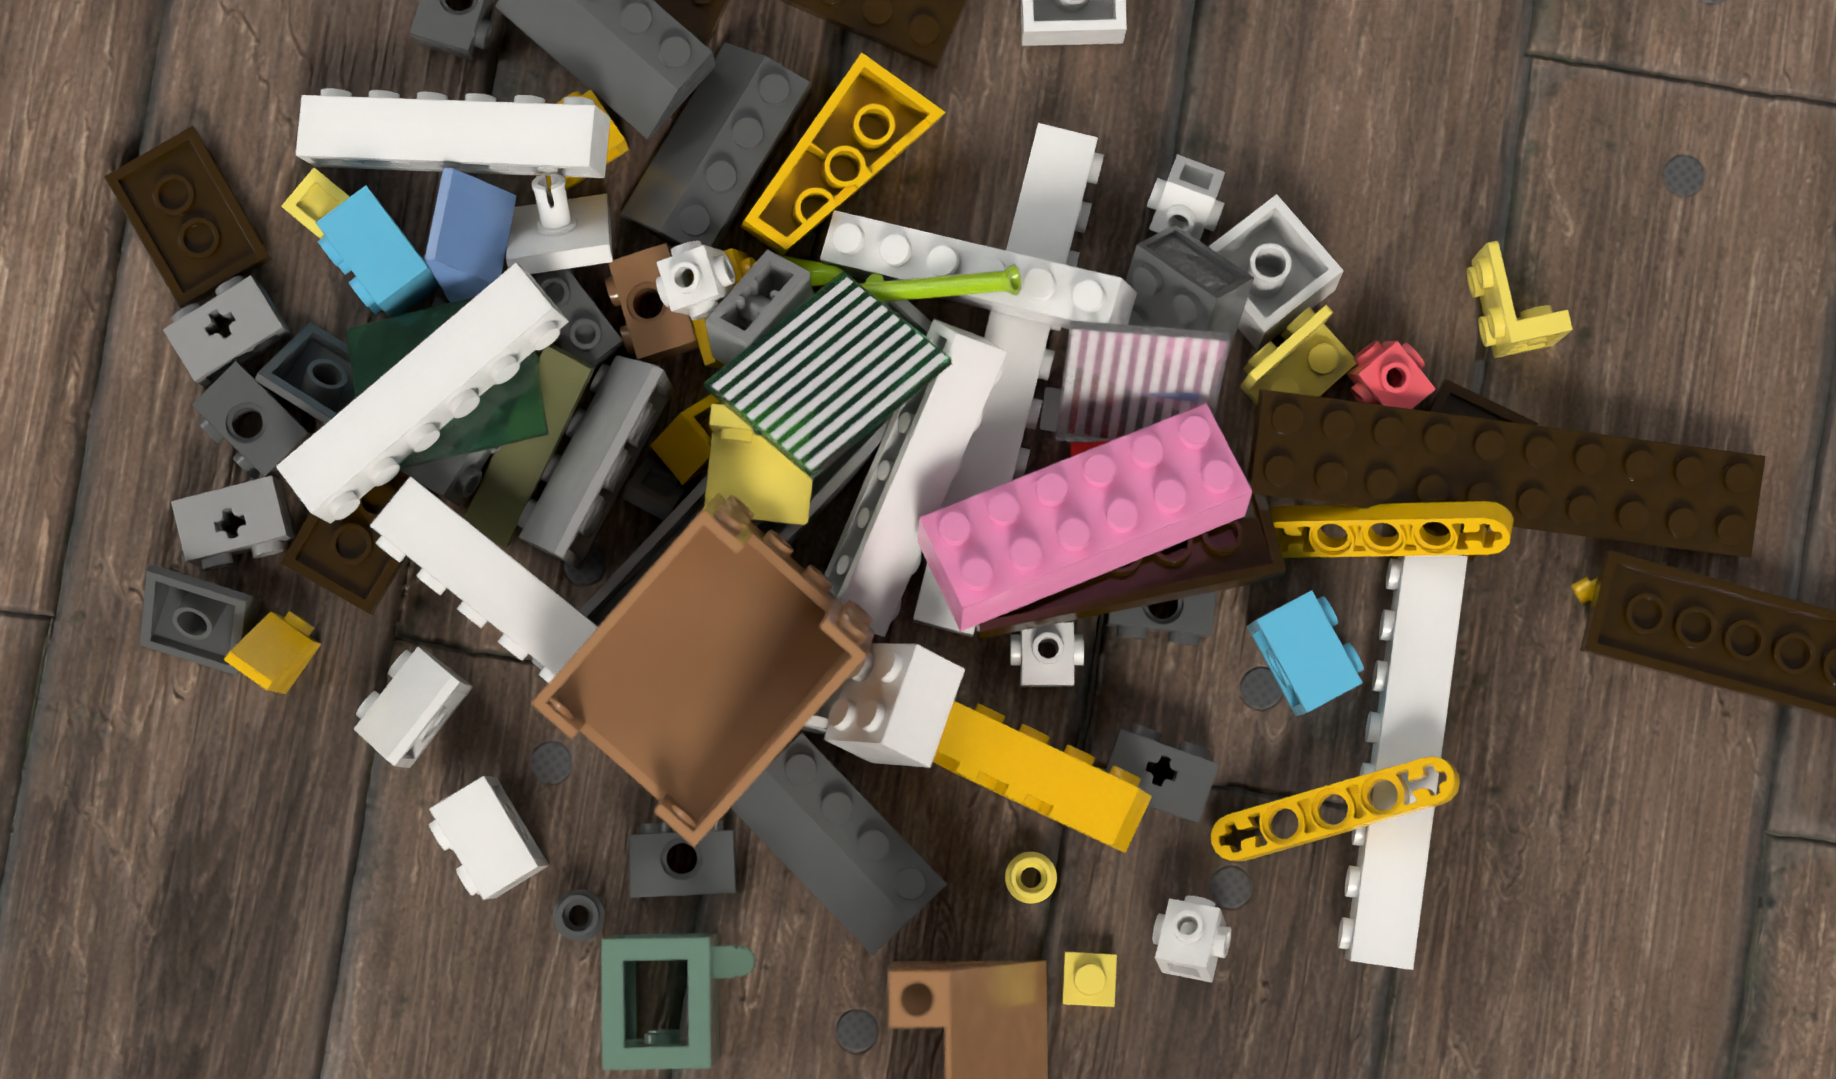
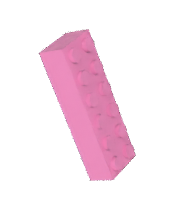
M1207 403L922 516L919 518L918 544L961 632L1242 518L1246 515L1252 490Z

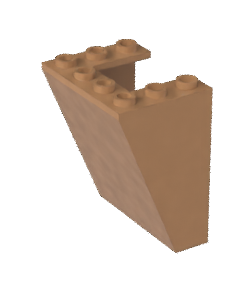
M719 493L716 494L531 703L569 738L573 739L579 731L582 732L656 797L659 803L654 812L694 847L866 658L875 633L869 626L873 619L866 611L852 600H849L844 605L829 591L833 584L821 571L812 565H809L806 569L801 567L790 557L794 549L786 540L773 530H769L765 535L750 521L754 514L742 501L733 495L725 499Z
M893 961L890 963L889 1028L945 1027V1079H1048L1047 961Z

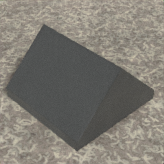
M309 322L257 373L255 380L326 424L389 370Z
M150 564L146 570L140 645L238 675L240 671L224 661L229 651L255 627L263 600Z

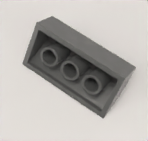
M498 0L495 6L497 10L589 90L591 89L599 99L647 141L651 139L716 66L713 52L654 0Z
M725 42L714 59L716 66L698 85L620 215L673 247L691 241H701V245L719 249L812 96L811 85L808 80L767 56Z
M803 733L765 768L731 806L732 810L871 955H874L947 885Z

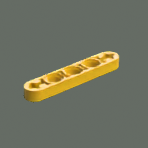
M1489 501L1384 503L1369 508L1345 505H1292L1273 507L1269 510L1283 558L1490 555L1506 549L1510 543L1514 520L1511 512L1505 506ZM1428 522H1439L1445 525L1450 533L1444 536H1434L1424 530L1422 525ZM1376 523H1387L1392 525L1398 531V534L1392 537H1383L1376 534L1371 526ZM1325 524H1336L1342 527L1347 535L1341 538H1333L1326 535L1320 527ZM1461 524H1464L1463 533H1460ZM1482 524H1489L1491 530L1495 532L1487 531L1485 525ZM1279 528H1283L1286 535H1283Z
M1435 756L1423 757L1228 814L1220 818L1213 826L1211 844L1215 852L1224 859L1236 862L1251 860L1442 805L1452 800L1457 794L1460 785L1459 774L1455 766L1447 760ZM1432 766L1436 772L1446 774L1447 781L1439 784V794L1435 795L1433 790L1428 788L1413 790L1411 792L1416 798V802L1409 804V788L1401 777L1402 774L1408 773V781L1413 783L1428 778V768ZM1382 780L1391 781L1395 785L1398 794L1396 803L1387 810H1378L1372 804L1370 798L1372 787ZM1338 794L1345 799L1348 812L1342 822L1331 825L1323 819L1321 806L1327 797ZM1282 809L1292 810L1298 818L1297 831L1293 836L1286 839L1279 838L1272 829L1273 818ZM1260 816V830L1267 841V845L1262 846V837L1257 836L1241 841L1242 850L1239 852L1235 846L1226 845L1225 837L1232 834V825L1235 824L1237 829L1244 831L1256 829L1259 826L1254 818Z

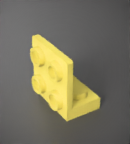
M1498 241L1486 243L1472 259L1473 267L1467 268V280L1471 295L1473 297L1480 296L1484 316L1478 318L1479 332L1483 345L1485 347L1491 346L1494 358L1554 346L1573 330L1568 310L1552 313L1551 305L1524 310L1520 312L1521 317L1516 318Z
M1327 305L1317 313L1308 307L1281 334L1285 340L1284 343L1277 348L1270 341L1243 368L1248 376L1242 382L1240 388L1256 405L1258 404L1259 389L1320 397L1357 364L1353 360L1354 356L1325 326L1324 323L1333 313Z
M712 404L709 423L712 429V440L704 508L717 493L725 499L733 495L753 512L754 517L751 520L806 525L809 520L814 468L811 470L805 464L816 456V447L800 460L793 454L818 435L819 425L787 450L782 444L817 415L807 414L775 440L770 434L796 413L786 412L768 428L763 430L758 424L775 410H765L752 420L747 414L754 408L745 407L740 410L736 406Z

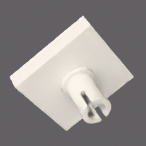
M550 173L552 181L551 193L548 190L545 174L532 180L531 185L537 204L514 207L506 248L508 269L517 263L529 274L613 262L611 216L607 193L567 199L566 183L563 175Z

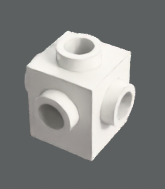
M1177 154L1168 180L1165 181L1157 178L1147 207L1156 210L1149 229L1159 233L1172 225H1176L1199 241L1204 228L1214 232L1225 204L1216 200L1225 172Z
M691 241L675 246L671 249V257L657 261L661 275L656 279L659 296L666 307L670 306L672 312L688 315L691 317V320L707 318L734 288L736 278L731 261L724 254V251L701 245V241ZM690 273H694L693 283H691Z
M1062 622L1022 630L1020 634L1010 635L1011 666H1020V687L1074 686V665L1084 664L1083 634H1074V622ZM1041 642L1053 644L1056 650L1055 656L1052 658L1042 657L1038 652V644Z
M1186 896L1184 901L1169 898L1166 914L1159 913L1157 915L1153 929V944L1158 945L1155 959L1161 972L1213 982L1218 957L1226 958L1229 950L1231 927L1226 926L1221 909L1216 908L1215 903L1198 896Z

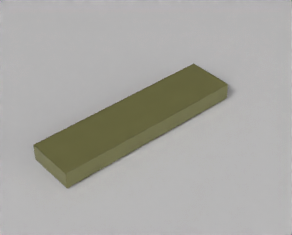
M553 343L543 349L507 425L509 427L508 438L502 448L494 453L464 516V519L478 531L505 549L511 544L519 528L517 526L518 520L529 500L533 499L542 480L543 473L553 457L596 367Z

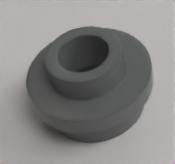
M577 889L569 891L560 897L554 907L553 920L557 930L562 936L572 941H586L593 938L601 931L605 923L606 912L602 901L597 895L588 890ZM577 905H582L589 911V920L584 925H577L571 920V911Z

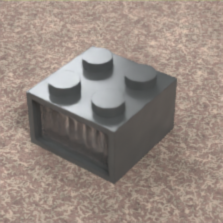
M1176 225L1170 226L1136 245L1125 281L1137 292L1128 326H1134L1132 341L1139 345L1142 327L1151 328L1147 352L1155 356L1159 328L1169 329L1163 363L1170 367L1176 331L1186 330L1178 371L1179 374L1185 377L1194 331L1203 332L1195 379L1204 372L1211 332L1220 333L1214 367L1227 360L1254 277Z

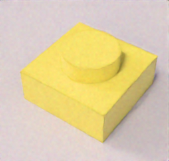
M313 168L281 207L321 239L325 235L316 222L350 196L316 168Z
M1064 951L1062 1004L1115 1007L1117 954Z

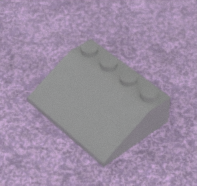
M616 355L611 366L606 363L602 364L590 387V390L596 394L587 411L579 408L568 426L566 435L572 439L563 456L555 453L543 473L542 481L548 484L538 501L534 499L529 500L518 520L517 526L523 528L519 536L520 539L578 570L580 569L675 391L664 370L656 365Z

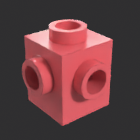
M1378 340L1371 342L1356 354L1353 360L1357 365L1347 373L1348 377L1355 384L1350 388V391L1355 399L1362 403L1413 409L1436 389L1421 371L1425 367L1421 356L1408 343H1404L1401 346L1398 341H1385L1383 344ZM1387 373L1389 374V381H1388V382H1387V379H1386Z

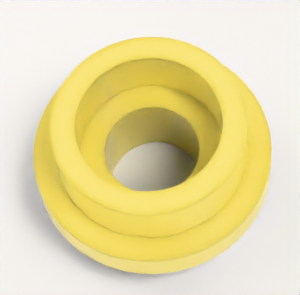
M1024 852L1014 857L1008 864L1005 872V882L1007 889L1014 898L1024 903L1033 904L1045 900L1052 894L1057 882V873L1053 863L1045 855L1038 852ZM1028 867L1036 868L1041 875L1039 884L1032 888L1024 886L1021 881V874Z

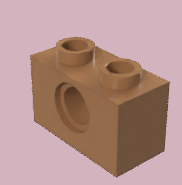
M667 243L615 259L613 262H608L612 276L605 278L614 307L621 305L627 323L620 326L621 337L629 356L636 354L639 361L649 364L699 348L690 316L672 312L670 306L666 307L664 303L661 312L653 318H643L640 312L642 300L649 294L658 293L656 279L661 275L657 261L672 256V247Z

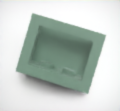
M719 933L617 934L601 939L602 1070L711 1068L720 1058L719 978H735L737 975L741 978L743 975L746 977L748 973H752L753 968L757 966L755 962L758 960L755 958L756 954L753 953V949H749L748 945L744 947L742 944L739 947L736 944L719 945ZM688 959L689 1037H680L679 1029L649 1030V1033H644V1038H637L636 960Z

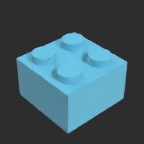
M366 185L316 222L325 235L317 242L332 262L345 275L352 270L356 277L348 283L375 315L383 310L394 321L440 286L425 260Z
M1312 590L1247 626L1295 716L1308 713L1363 683L1358 673L1364 670V667L1357 652L1349 642L1342 645L1333 629V626L1339 624L1334 610L1324 596L1317 599Z

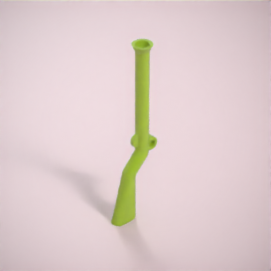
M777 254L809 271L811 286L828 284L833 289L847 277L852 280L836 265ZM1012 264L1003 271L885 281L882 275L872 274L866 279L865 283L855 284L853 282L840 292L838 296L844 299L857 287L863 289L865 292L850 303L852 310L869 296L876 300V302L851 321L853 326H855L865 316H869L874 312L877 302L1003 291L1017 296L1020 293L1022 282L1020 271L1015 264Z

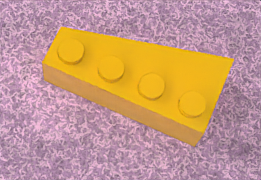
M861 53L744 219L741 228L778 254L784 255L936 124L946 112L868 56Z
M956 701L953 702L932 761L933 763L1126 853L1152 798L1151 795L1138 788L1141 778L1114 765L1108 774L1092 766L1095 761L1094 756L1068 744L1064 752L1047 745L1050 736L1025 724H1022L1020 730L1017 731L1003 724L1006 716L979 703L975 710Z

